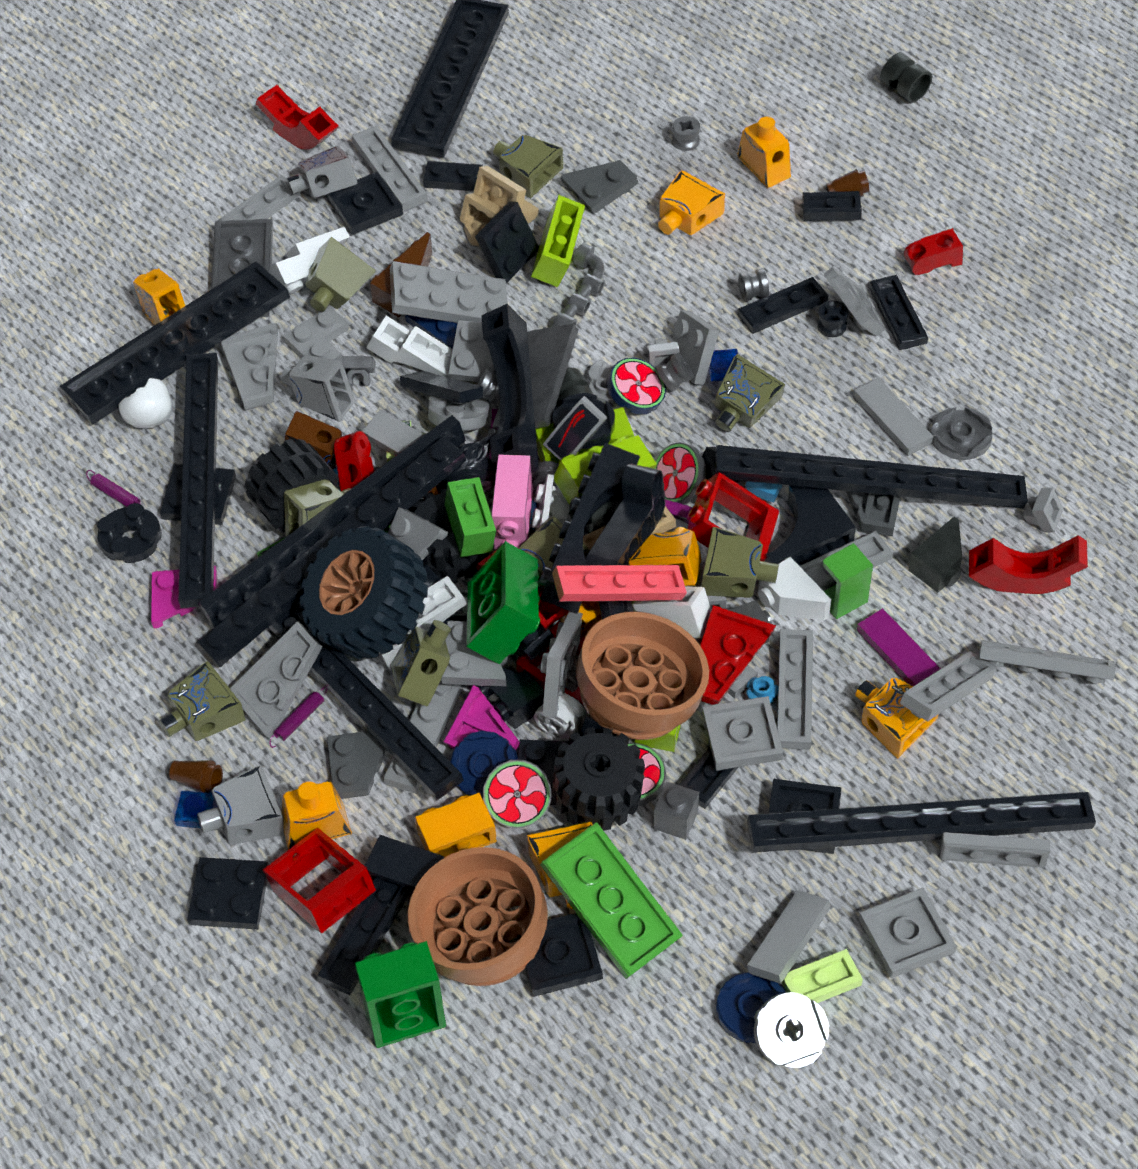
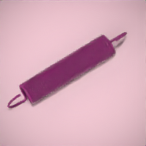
M87 470L86 476L94 487L126 507L132 503L140 504L141 500L103 475ZM89 471L94 473V475L91 477V480L89 479L87 474Z
M325 686V687H323V688L320 690V691H322L324 688H326V691H325L324 694H326V692H327V690H328V688ZM313 691L273 731V736L278 738L281 735L283 737L282 741H285L324 702L322 695ZM273 736L270 738L269 745L272 748L276 747L271 745V739L273 738Z

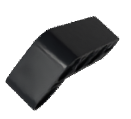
M628 464L622 476L623 501L586 557L587 565H629V560L652 534L663 515L665 492L661 470L636 464Z

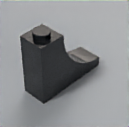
M789 485L788 505L793 512L796 525L791 535L782 545L766 554L765 562L779 564L791 557L801 566L854 541L856 527L828 489Z

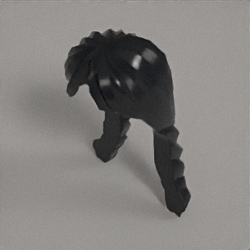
M490 429L488 436L481 441L467 443L458 447L463 452L466 461L442 480L445 489L448 482L477 477L480 478L484 494L490 492L495 487L497 467L492 464V459H490V437L497 435L498 429Z

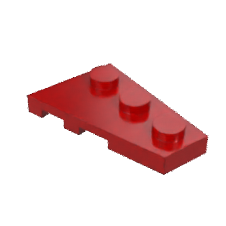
M713 605L700 644L709 667V680L701 699L702 702L711 705L719 704L774 632L776 625Z

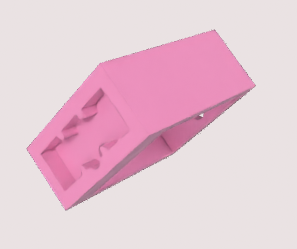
M498 455L492 519L496 528L494 539L495 551L505 541L519 548L529 539L533 499L530 456Z

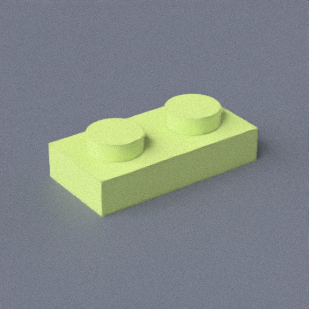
M845 949L788 972L782 984L787 993H798L819 1003L862 986L863 978L848 950Z

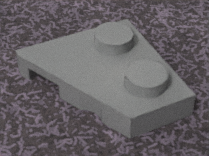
M448 621L447 625L451 631L445 641L450 661L441 678L442 684L506 687V675L501 664L466 647L467 622Z

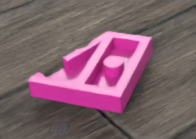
M214 566V587H213V591L217 588V570H216V566ZM179 569L152 572L151 623L153 629L163 626V621L177 614L183 616L195 608H180L178 601Z
M473 685L444 743L455 749L467 735L478 731H490L509 740L514 749L517 750L520 744L517 737L480 689Z

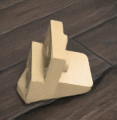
M489 166L479 167L474 193L465 195L459 220L464 223V232L470 245L474 247H480L475 236L509 201L518 202L528 224L537 218L539 212L536 206L524 200L526 189Z

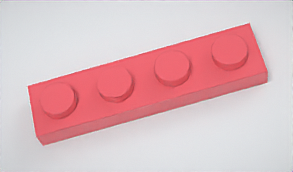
M679 565L556 566L552 572L560 602L682 600L687 593Z

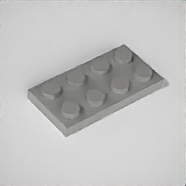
M392 261L390 267L392 313L458 323V320L482 322L481 315L508 304L505 279Z

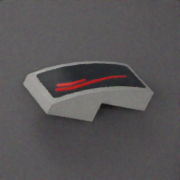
M584 396L565 416L543 445L560 461L571 454L576 456L583 445L594 436L607 417Z

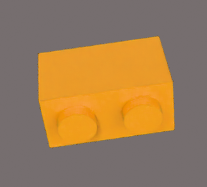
M480 792L471 796H461L453 803L440 808L427 809L421 815L415 817L417 833L424 849L442 855L444 858L465 849L485 847L497 842L495 824Z

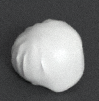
M149 378L145 387L137 388L135 393L131 394L130 397H125L119 403V411L123 420L135 428H154L169 419L172 412V402L164 382Z

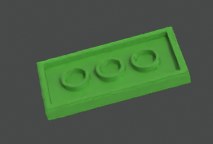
M597 822L541 862L540 866L625 979L629 978L683 936Z

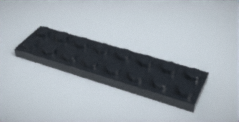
M484 0L455 1L391 138V146L393 148L445 158L507 19L509 5Z
M255 261L60 385V388L70 402L93 425L118 409L119 403L125 397H130L131 394L135 393L137 388L145 387L149 378L163 380L186 365V355L204 354L215 345L290 298L288 289Z

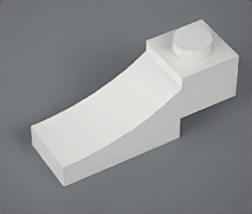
M345 227L296 243L286 254L288 259L275 263L268 272L288 289L289 294L299 291L304 287L303 283L308 277L309 268L313 264L319 248L331 236L341 244L349 238Z
M385 316L367 345V349L391 364L393 361L400 362L425 372L449 378L448 373L453 351L451 348L416 326L410 331L393 319Z
M448 576L428 588V596L423 600L425 609L422 615L419 614L416 620L418 623L416 627L428 631L433 620L443 622L467 605L464 597ZM409 630V632L405 635L407 638L411 633V630ZM405 641L399 645H393V650L386 654L379 653L389 670H391L390 665Z

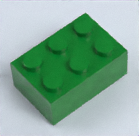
M505 541L468 582L467 648L501 664L508 655H513L517 651L520 642L528 634L535 632L540 623L537 558Z
M427 941L407 943L398 950L385 954H371L362 961L355 963L363 1003L376 1048L447 1027L440 981Z

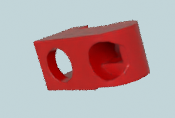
M953 228L921 238V240L909 244L903 253L915 275L929 273L935 268L948 264L951 267L963 265V245Z
M356 431L335 440L334 451L341 491L347 488L352 489L374 473L369 439L364 432Z

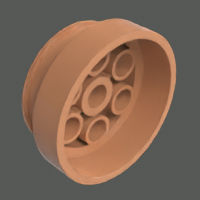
M623 612L604 618L590 629L585 637L577 660L576 678L582 702L587 712L598 724L604 728L613 729L612 733L616 735L623 733L630 739L648 740L668 734L677 726L686 722L695 713L708 684L709 667L706 656L698 642L681 626L666 618L650 613Z
M489 847L465 849L440 860L420 879L413 891L408 907V925L411 936L415 943L427 941L437 973L448 979L472 986H489L502 983L524 970L529 961L533 960L540 947L548 920L546 899L532 869L516 855ZM489 894L487 897L479 899L482 895ZM514 906H520L514 911H509ZM459 913L456 917L449 918L452 914ZM490 925L487 929L478 931L481 927ZM517 935H521V938L517 942L509 943L510 940L516 938ZM460 944L456 949L449 950L453 945ZM484 957H490L489 960L479 962Z

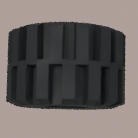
M292 439L285 440L280 446L275 444L270 447L268 453H262L257 458L258 463L252 465L248 472L251 476L245 480V487L247 488L245 492L248 498L275 529L278 528L281 532H285V491L324 479L329 480L338 490L340 489L338 475L309 443L307 444L301 439L295 442Z
M447 488L440 489V494L433 495L431 491L424 496L425 501H417L412 506V513L448 531V534L443 540L436 539L427 548L429 554L422 560L423 566L428 565L441 580L446 576L453 583H458L457 578L463 576L468 580V578L474 576L473 571L477 570V564L491 555L492 551L461 557L445 508Z
M594 727L586 728L584 736H580L575 732L569 736L568 744L562 743L559 747L554 764L552 797L557 799L556 808L560 814L568 812L567 821L575 825L578 821L583 823L592 822V824L597 822L601 825L603 831L611 830L612 822L615 821L621 826L627 822L628 814L634 815L637 810L638 802L641 798L645 764L644 759H639L640 749L636 744L628 746L629 737L623 733L616 737L612 735L613 729L603 727V733H595Z

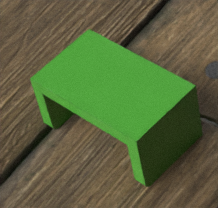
M480 478L448 482L445 508L460 556L465 557L491 552L493 550L496 528Z
M853 543L823 559V567L837 582L836 585L824 591L831 599L830 613L838 619L866 604L869 598L873 564Z

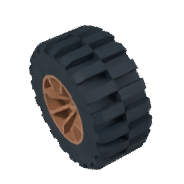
M369 526L358 527L356 530L354 528L342 532L341 537L335 536L329 540V545L326 548H321L316 554L317 559L313 564L310 563L307 569L309 574L307 579H303L301 587L302 591H304V595L300 596V605L304 609L302 616L305 624L308 625L309 631L313 636L319 638L320 641L353 658H375L379 656V653L386 654L393 650V645H399L407 639L405 635L409 630L413 631L417 626L416 620L419 614H423L425 609L423 600L428 596V586L424 583L428 581L427 573L420 556L412 548L385 531Z

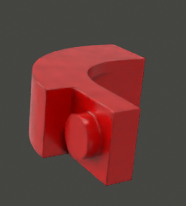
M1079 535L1052 549L1036 553L1013 550L995 538L969 550V577L983 586L1000 592L1044 594L1058 591L1071 586V575L1088 567L1087 540Z

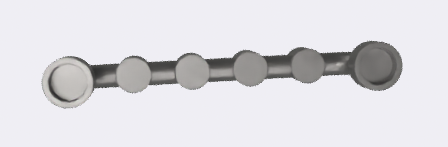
M584 242L578 247L573 263L582 268H586L590 264L593 267V271L585 276L578 292L571 295L564 311L557 314L552 327L573 323L576 326L577 319L573 317L576 313L582 316L586 314L591 304L588 296L593 294L598 297L604 288L605 281L601 279L605 272L604 263L600 257L594 254L595 248Z

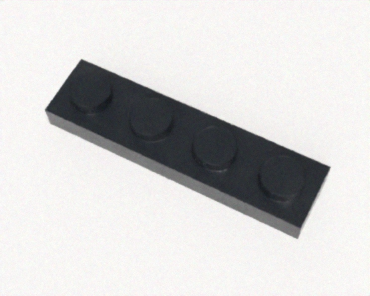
M375 877L373 884L376 891L359 904L317 975L319 982L351 996L359 982L355 963L362 961L368 955L376 953L412 889Z

